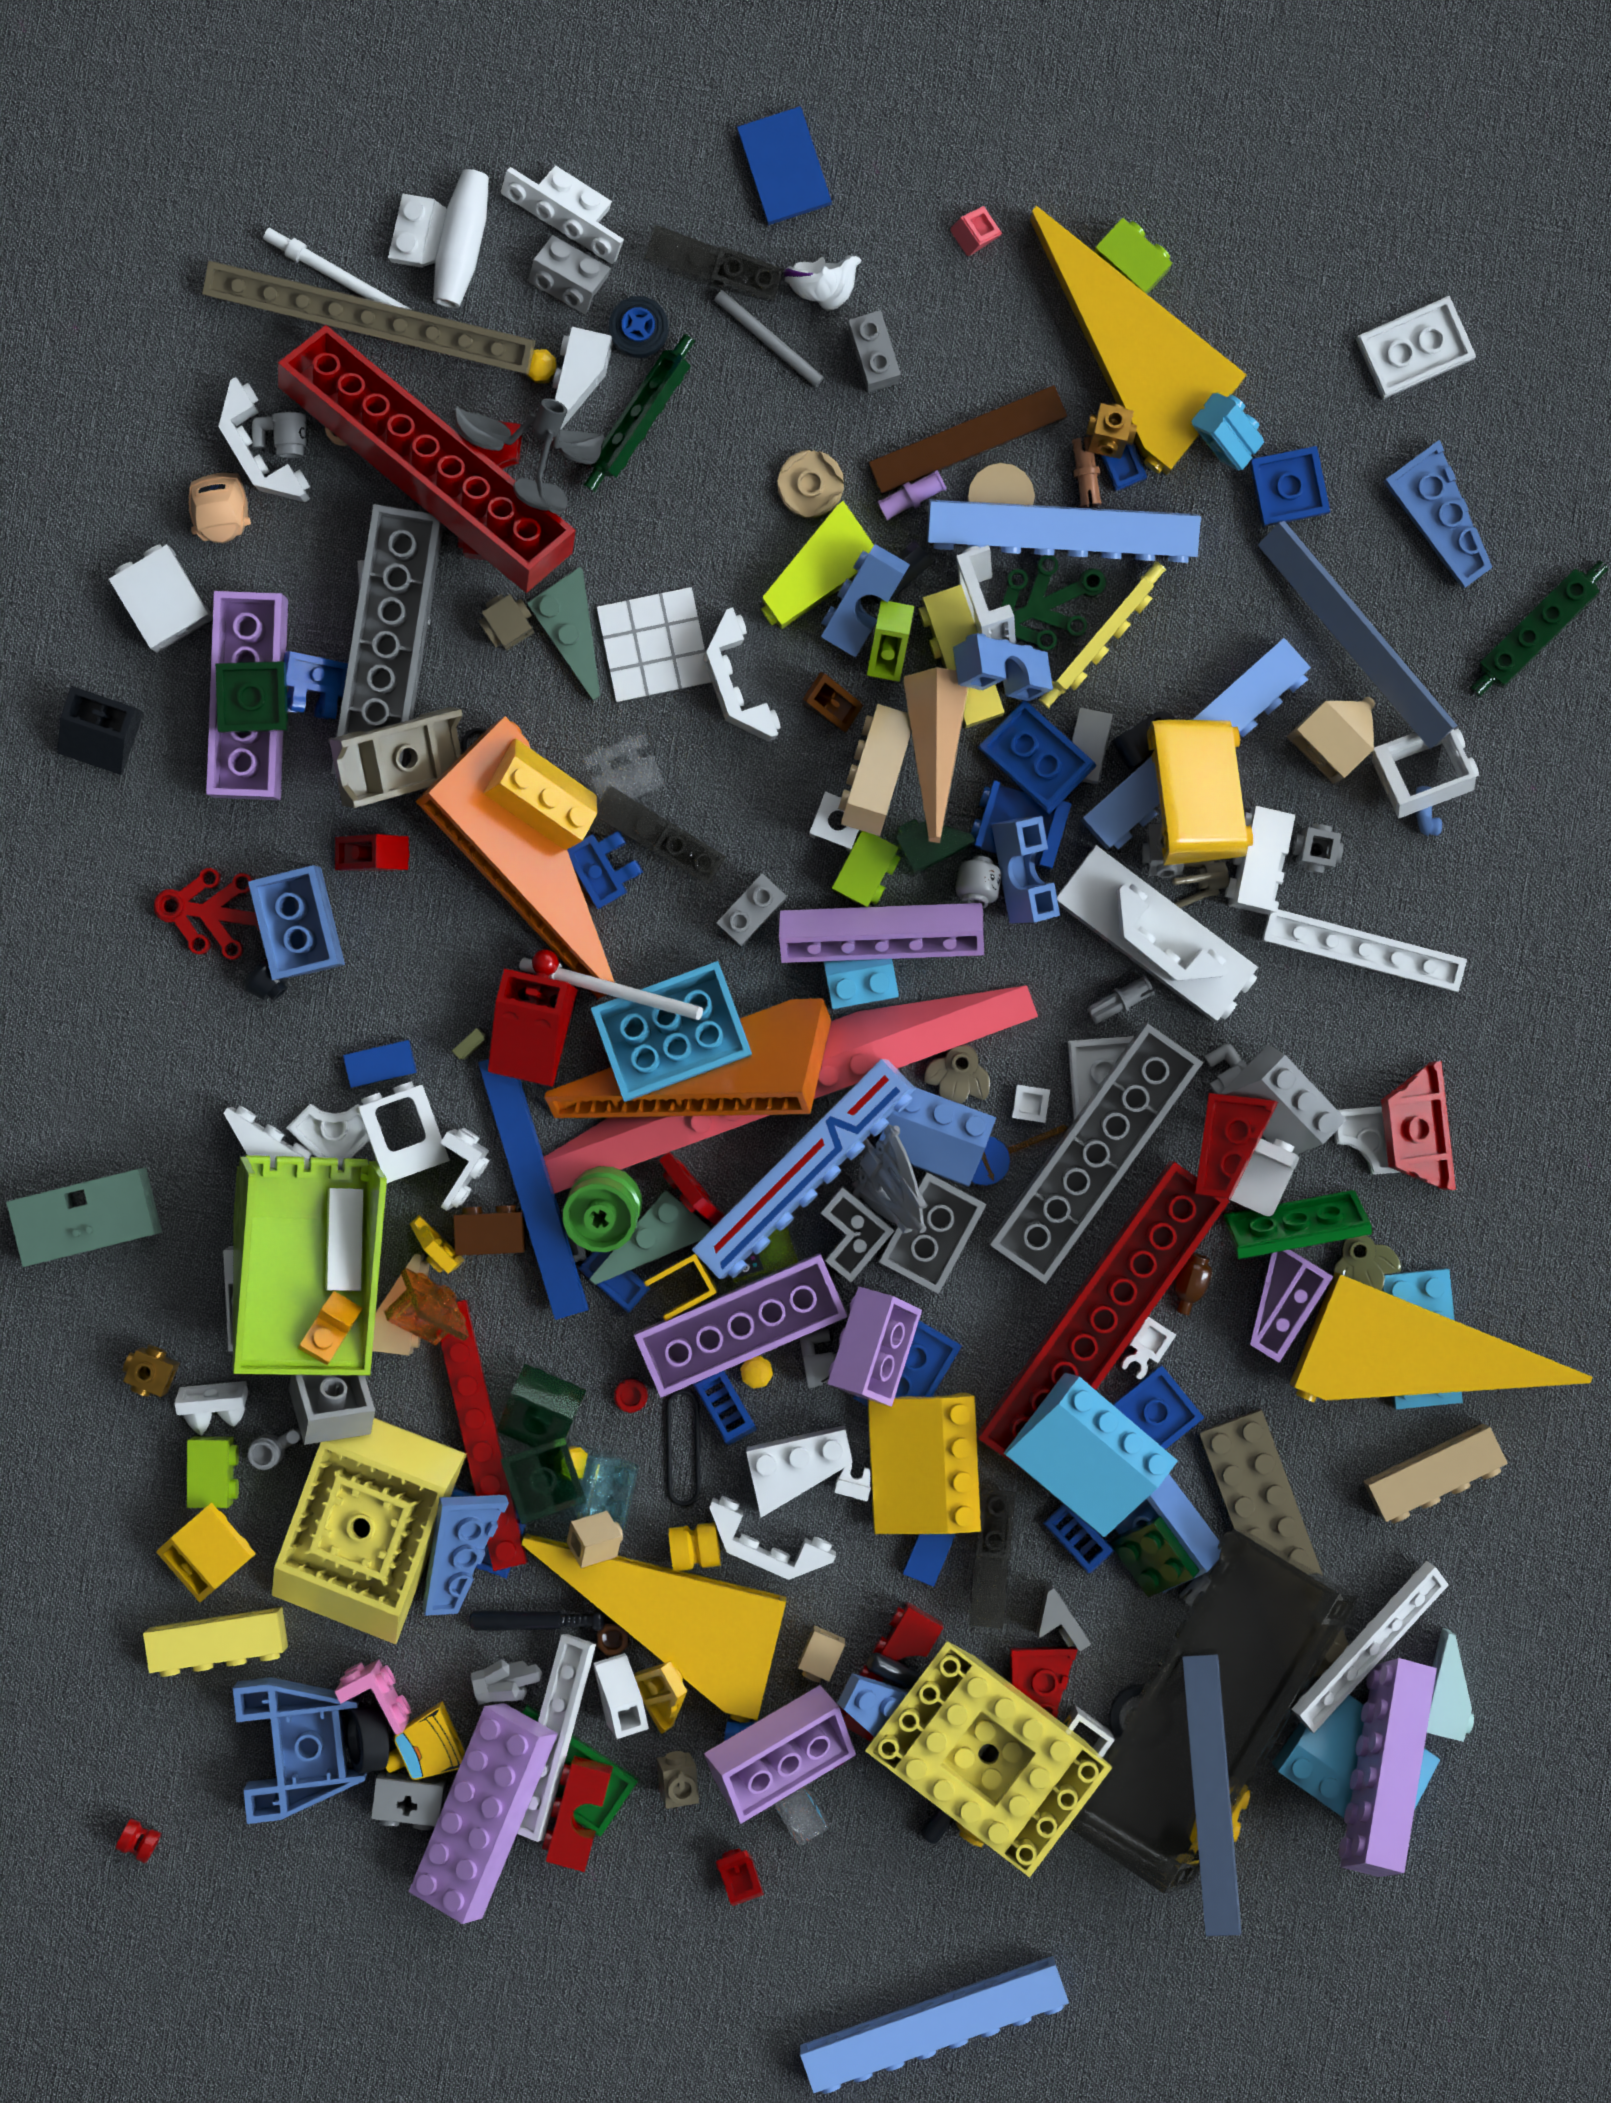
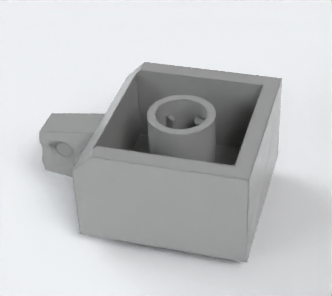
M291 1375L289 1393L304 1445L371 1434L375 1408L365 1375Z

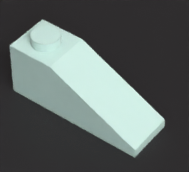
M1442 1628L1432 1666L1437 1668L1427 1733L1464 1742L1466 1733L1469 1734L1473 1728L1474 1714L1471 1713L1472 1707L1456 1635L1449 1629Z

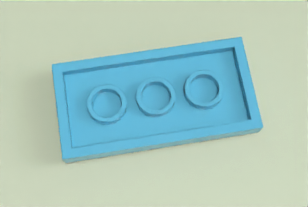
M1450 1269L1384 1274L1383 1292L1455 1321ZM1462 1392L1392 1396L1394 1409L1463 1403Z

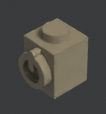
M500 594L487 602L485 605L487 609L482 612L484 617L478 620L496 648L502 644L506 650H509L535 633L527 621V618L532 615L522 599L515 602L510 594L505 598Z
M673 1751L664 1757L656 1758L659 1793L665 1808L698 1804L697 1771L690 1753Z

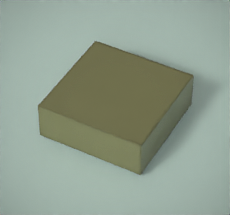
M476 1028L452 1052L460 1060H466L487 1040V1036L480 1028Z

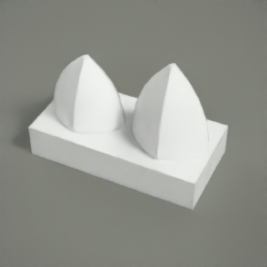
M247 1382L179 1387L175 1400L176 1414L183 1415L188 1425L199 1435H203L207 1430L212 1412H217L226 1423L234 1427L241 1420L245 1411L248 1396Z

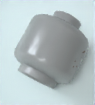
M974 856L972 860L963 862L958 870L955 887L957 896L962 899L963 904L982 903V908H986L989 903H993L998 898L1001 870L992 864L990 858L985 856Z

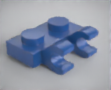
M292 651L285 652L287 687H289L287 711L304 713L306 693L310 691L321 694L315 706L314 717L326 720L329 718L335 719L338 697L343 698L348 663Z
M619 831L600 842L592 834L583 839L582 842L567 849L574 870L597 909H601L628 893L623 883L643 873L641 866L636 860L615 871L606 855L627 844Z

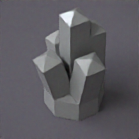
M501 1659L483 1670L472 1672L471 1681L478 1705L523 1700L527 1693L525 1685L539 1682L542 1670L536 1664L528 1666L523 1660L508 1664Z

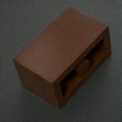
M516 1205L495 1206L496 1212H482V1206L462 1207L461 1214L453 1215L455 1256L525 1252L523 1211H516Z

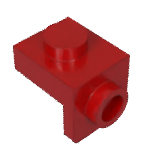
M738 1848L722 1854L723 1859L715 1862L717 1869L721 1873L732 1906L764 1895L753 1858L747 1850L741 1851Z

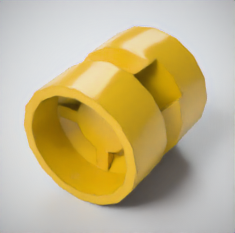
M715 1522L697 1524L695 1530H691L688 1526L669 1528L670 1553L674 1572L691 1570L696 1563L702 1568L721 1566L719 1539Z

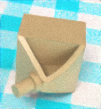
M1365 697L1362 701H1325L1316 707L1286 737L1334 784L1344 779L1374 750L1371 710L1374 708L1375 702L1370 697Z

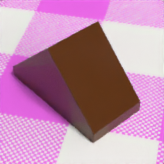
M823 672L819 673L802 699L804 707L844 733L847 732L864 706Z

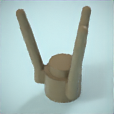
M1214 860L1184 863V867L1201 868L1197 869V875L1174 878L1172 883L1179 885L1198 882L1200 889L1206 888V890L1179 900L1174 904L1182 908L1206 897L1219 895V889L1227 888L1229 885L1228 870L1225 862L1214 863Z

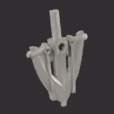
M888 1125L884 1130L886 1137L882 1141H877L876 1149L868 1138L862 1142L865 1145V1148L861 1151L864 1157L860 1162L863 1169L859 1172L860 1180L852 1184L854 1188L853 1195L857 1199L862 1198L879 1215L897 1224L903 1233L912 1232L913 1229L923 1233L927 1230V1227L924 1224L922 1209H925L928 1205L918 1190L912 1165L898 1136L900 1128Z

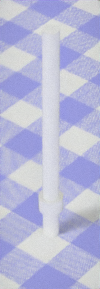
M270 227L266 230L263 240L284 251L285 256L296 263L302 261L366 299L410 309L306 249L307 245L296 238L290 240Z
M522 958L519 965L520 970L536 974L532 967V959ZM559 964L556 972L549 976L550 979L568 982L574 986L699 1020L703 1013V1008L700 1006L567 970L561 964Z

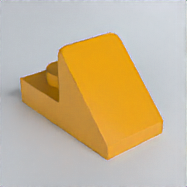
M333 1291L322 1306L316 1320L298 1349L328 1366L363 1310V1307Z

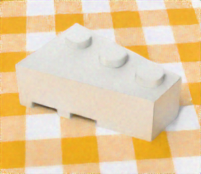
M1254 806L1251 808L1250 813L1245 812L1244 814L1246 826H1251L1253 846H1248L1245 857L1233 858V864L1238 866L1235 878H1229L1225 897L1230 898L1228 906L1269 915L1278 910L1279 902L1275 901L1278 885L1283 883L1284 873L1282 869L1285 856L1289 852L1295 815Z
M845 1425L748 1446L746 1449L761 1518L853 1463Z

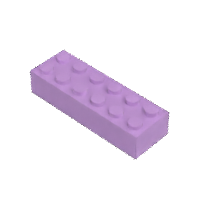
M214 591L206 795L213 798L281 800L283 731L219 733L217 729L215 664L284 661L287 647L288 599L282 593Z
M820 1252L683 1311L667 1321L662 1320L635 1332L634 1337L661 1398L848 1316Z
M1397 1658L1377 1664L1368 1674V1701L1364 1704L1361 1712V1720L1364 1722L1363 1731L1357 1740L1355 1749L1356 1755H1358L1357 1768L1352 1772L1350 1778V1788L1353 1789L1351 1803L1346 1807L1344 1821L1347 1823L1346 1834L1339 1845L1340 1867L1376 1877L1404 1874L1437 1668Z
M505 1703L484 1706L409 1889L411 1894L461 1924L483 1918L558 1733Z

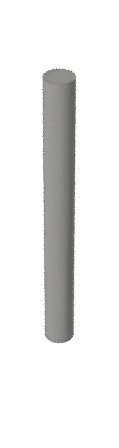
M721 290L714 298L716 303L815 388L822 382L824 377L726 292Z

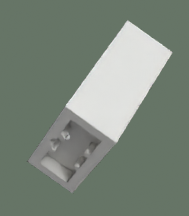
M1453 729L1437 744L1444 745L1459 778L1410 796L1395 761L1429 749L1428 746L1414 732L1374 747L1372 763L1398 819L1474 790L1476 777L1479 776V772L1472 757L1467 758L1463 750L1465 748V741L1459 729Z

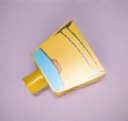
M443 1701L409 1722L402 1733L394 1735L393 1738L397 1748L389 1751V1759L385 1768L389 1773H392L406 1766L412 1780L459 1769L465 1755V1750Z

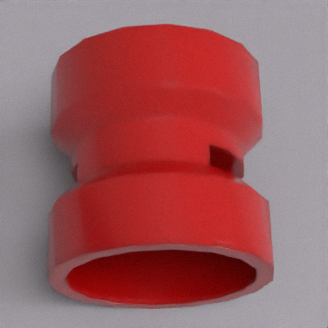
M131 1818L123 1830L115 1849L122 1853L130 1852L135 1855L136 1860L146 1864L162 1833L154 1829L147 1830L141 1826L139 1821ZM142 1835H144V1837H143V1839L141 1840V1842H140L138 1848L136 1849V1846L138 1845V1843H139V1841H140Z

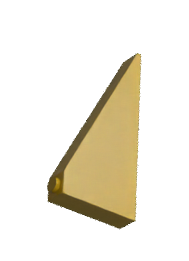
M1036 206L1032 210L1030 217L1032 226L1116 403L1125 409L1134 411L1131 424L1137 425L1134 441L1140 454L1146 458L1144 463L1155 473L1159 474L1162 471L1168 475L1200 435L1193 427L1192 419L1200 409L1205 408L1204 404L1213 393H1219L1226 397L1230 394L1232 395L1247 374Z
M1335 1272L1290 1385L1298 1389L1295 1395L1315 1403L1317 1397L1323 1400H1341L1591 1383L1593 1377Z
M525 1534L522 1545L660 1660L664 1663L671 1662L673 1667L681 1673L683 1679L724 1713L731 1714V1719L743 1723L750 1722V1719L758 1720L786 1605V1596L684 1571L674 1572L671 1568L622 1556L580 1568L567 1543Z

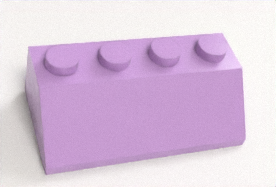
M819 1685L705 1752L704 1755L716 1784L737 1821L742 1824L854 1757L856 1753L838 1704Z

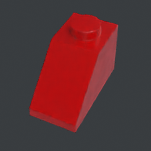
M370 834L335 837V871L408 870L410 856L409 836Z

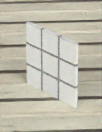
M692 587L597 607L616 702L712 683L703 659L705 649Z

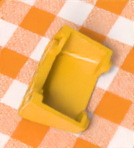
M1230 720L1151 721L1147 732L1149 750H1154L1152 763H1155L1162 817L1161 833L1162 836L1164 835L1165 848H1162L1164 866L1245 857L1248 846H1253V832L1251 826H1246L1235 749V747L1240 746L1238 727H1232Z

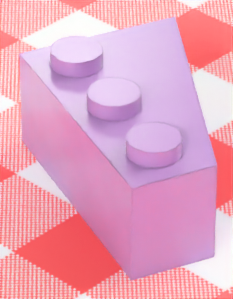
M1291 1250L1272 1253L1250 1345L1280 1363L1333 1276Z

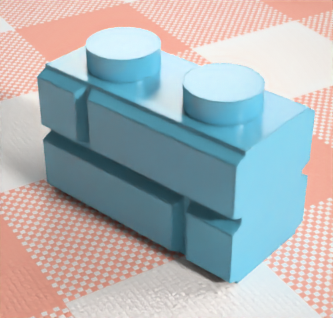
M1213 393L1204 404L1205 408L1200 409L1192 419V425L1220 462L1238 471L1243 470L1252 459L1251 455L1256 454L1264 443L1263 437L1257 431L1260 425L1253 417L1243 412L1246 406L1236 396L1230 394L1226 397L1219 393Z

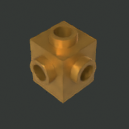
M1101 403L1097 416L1091 414L1086 430V434L1091 435L1088 452L1121 459L1126 444L1132 445L1137 429V425L1131 424L1134 411L1125 409L1119 404L1107 405Z
M148 1345L147 1349L142 1347L136 1350L135 1353L130 1352L126 1358L122 1369L123 1372H126L123 1382L130 1384V1390L137 1394L149 1397L150 1393L162 1397L168 1393L180 1362L165 1357L167 1352L156 1346Z

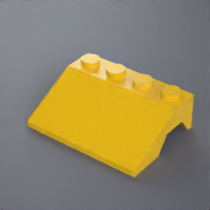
M964 1392L949 1396L895 1397L892 1407L868 1400L874 1534H956L981 1532L975 1396Z

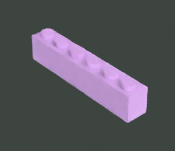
M982 903L780 911L779 924L781 963L984 955Z

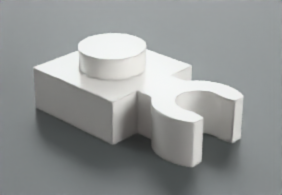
M1147 1317L1129 1343L1136 1348L1135 1352L1123 1358L1121 1367L1126 1370L1131 1362H1138L1140 1369L1135 1376L1138 1379H1142L1147 1373V1361L1149 1358L1158 1363L1176 1334L1150 1317Z

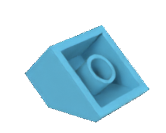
M892 959L823 961L832 1010L899 997Z

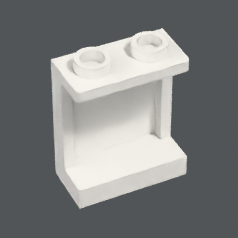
M167 544L163 547L161 545L153 546L143 554L145 558L135 564L128 562L121 565L114 571L116 575L109 578L148 646L156 653L213 620V615L208 607L203 604L175 557V552Z

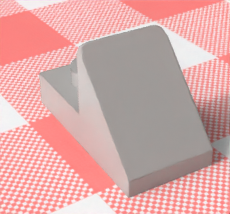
M1052 1583L1045 1586L1036 1634L1038 1638H1041L1062 1624L1063 1627L1058 1631L1069 1647L1075 1644L1081 1652L1090 1646L1091 1643Z

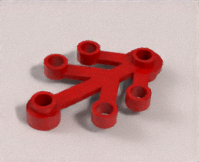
M213 868L203 869L197 879L180 891L167 889L160 892L154 901V911L157 917L164 922H174L187 939L189 949L194 954L203 955L207 953L211 943L208 937L198 934L186 915L200 917L222 947L221 950L224 957L231 960L239 959L243 955L244 948L239 941L233 940L220 921L257 926V929L260 931L255 912L222 907L240 893L247 894L250 892L249 885L244 890L239 889L237 885L238 880L242 877H246L248 881L253 880L250 875L245 873L235 875L232 883L203 904L189 901L205 888H216L220 884L221 875ZM208 872L215 874V881L212 884H207L204 880ZM174 900L177 903V909L170 913L166 909V904L168 901ZM198 938H202L205 942V947L201 951H197L194 947V942ZM232 943L238 947V952L234 956H230L227 953V947Z

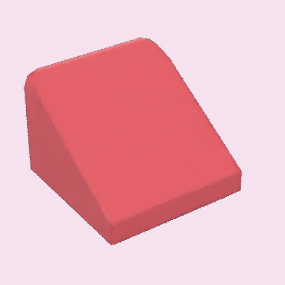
M984 206L960 217L950 229L967 256L974 254L1002 234Z

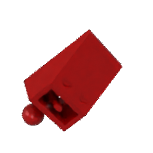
M543 949L535 953L532 958V967L536 972L535 975L504 968L495 1003L488 1066L489 1073L553 1087L578 991L568 982L549 978L550 975L556 972L559 966L558 957L553 951ZM524 991L531 996L526 1001H523L521 997ZM555 998H557L556 1005L554 1008L553 1001Z

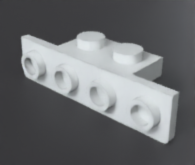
M556 165L539 185L511 167L507 170L501 189L502 195L607 262L613 264L617 260L624 239L599 224L609 211L612 203L611 200Z

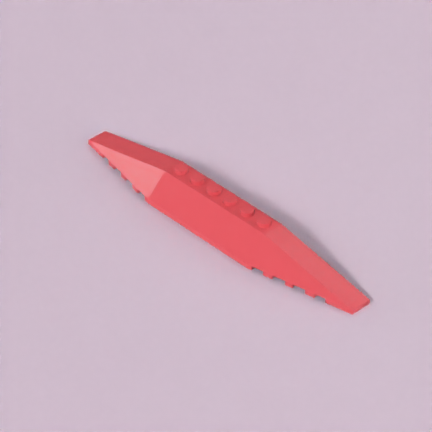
M1027 985L857 1011L831 1021L814 1099L857 1084L881 1059L889 1060L898 1069L1038 1017ZM769 1115L608 1117L544 1156V1160L555 1194L572 1188L575 1179L586 1170L598 1166L614 1167L621 1170Z

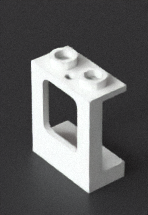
M989 545L981 548L974 546L964 550L962 554L956 555L959 585H962L977 632L985 634L989 638L997 640L1006 639L1010 643L1016 644L1015 620L1011 606L1006 605L989 611L979 582L992 578Z
M412 1081L394 1087L395 1094L382 1098L381 1093L365 1097L361 1099L363 1105L356 1108L357 1114L359 1113L377 1164L386 1176L387 1183L450 1161L445 1146L440 1143L442 1138L423 1085L414 1087ZM408 1097L415 1104L425 1132V1139L420 1143L393 1152L387 1148L375 1112L380 1106Z

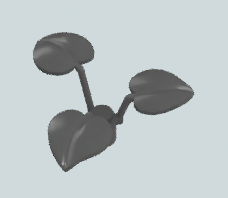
M543 399L537 414L530 413L528 419L513 435H511L506 425L495 419L466 412L456 406L454 412L456 425L468 441L481 448L495 451L502 450L504 443L512 445L532 424L534 435L545 441L535 481L526 478L518 479L514 484L513 491L523 503L539 510H549L555 514H563L568 505L567 496L560 487L542 482L550 445L559 449L564 457L584 464L597 462L601 454L604 434L561 430L567 414V408L554 399Z

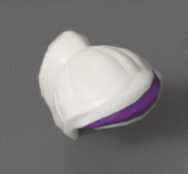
M847 255L839 263H825L824 257H821L813 263L798 262L793 267L787 266L783 274L785 282L790 284L796 294L803 299L817 301L823 309L831 311L837 309L849 299L854 288L856 267L862 260L857 256Z

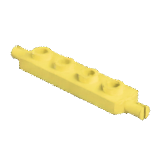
M1155 561L1144 576L1139 578L1140 583L1056 682L1052 681L1053 690L1043 694L1038 699L1042 705L1049 709L1061 694H1064L1069 687L1074 691L1088 676L1083 672L1088 664L1092 661L1097 665L1109 651L1105 644L1110 638L1114 636L1119 639L1131 625L1126 619L1134 610L1140 614L1153 599L1148 593L1152 590L1158 578L1166 571L1164 566Z

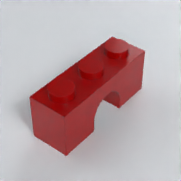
M574 1756L571 1766L564 1765L559 1784L566 1787L563 1798L556 1797L551 1817L557 1818L554 1831L547 1829L542 1846L543 1850L548 1851L545 1862L585 1872L596 1831L579 1825L575 1820L574 1810L583 1804L603 1806L613 1766Z

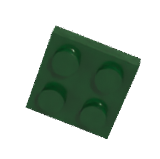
M284 661L215 664L217 729L219 733L288 731L286 663Z
M1161 1516L1117 1535L1110 1542L1112 1548L1148 1597L1191 1580L1199 1572L1197 1566Z

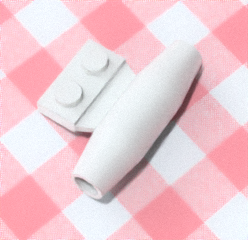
M471 169L462 171L447 209L435 199L402 194L388 259L392 263L421 268L435 263L433 301L448 308L460 307L476 268L487 219L489 177L480 171Z

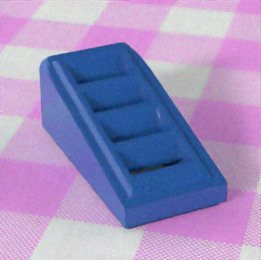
M725 1371L693 1384L728 1446L757 1430ZM721 1382L724 1383V1388L710 1396L706 1394L705 1391ZM730 1394V1400L714 1408L712 1403ZM735 1406L739 1411L721 1420L719 1415ZM742 1418L744 1419V1424L728 1432L726 1427Z
M1064 1504L1043 1522L1088 1573H1092L1115 1552L1104 1537L1098 1534ZM1070 1513L1074 1518L1059 1530L1056 1525ZM1079 1523L1083 1528L1069 1540L1066 1535ZM1089 1534L1092 1539L1078 1550L1075 1545ZM1098 1544L1102 1549L1088 1560L1085 1555Z

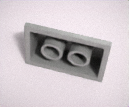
M1269 1044L1222 1091L1223 1095L1277 1101L1278 1104L1262 1136L1272 1144H1274L1275 1139H1279L1294 1146L1292 1153L1295 1154L1323 1145L1346 1121L1341 1113L1292 1061Z

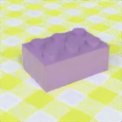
M858 1286L856 1295L850 1303V1314L846 1327L840 1334V1346L836 1358L829 1368L827 1384L857 1397L892 1407L922 1310L894 1296Z

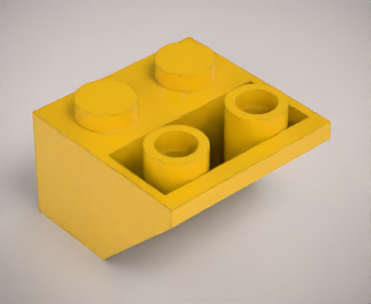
M213 1503L204 1508L156 1551L199 1603L256 1554L249 1546L247 1540L239 1535L227 1521L226 1516Z

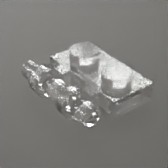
M645 733L631 737L630 734L621 738L622 742L607 748L600 746L593 749L594 753L582 757L587 770L598 765L602 770L603 774L591 778V782L603 811L666 787L653 754L640 759L637 752L638 749L649 745ZM628 754L631 763L612 770L609 761Z

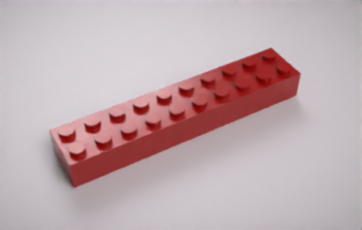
M327 325L323 326L278 362L279 389L525 593L529 592L573 553L576 532L573 527L557 514L549 510L533 508L519 500L513 491L516 480Z
M1169 1161L976 1433L978 1439L1015 1464L1003 1453L1064 1373L1080 1376L1096 1390L1225 1209L1229 1200L1196 1195L1197 1177L1176 1162Z

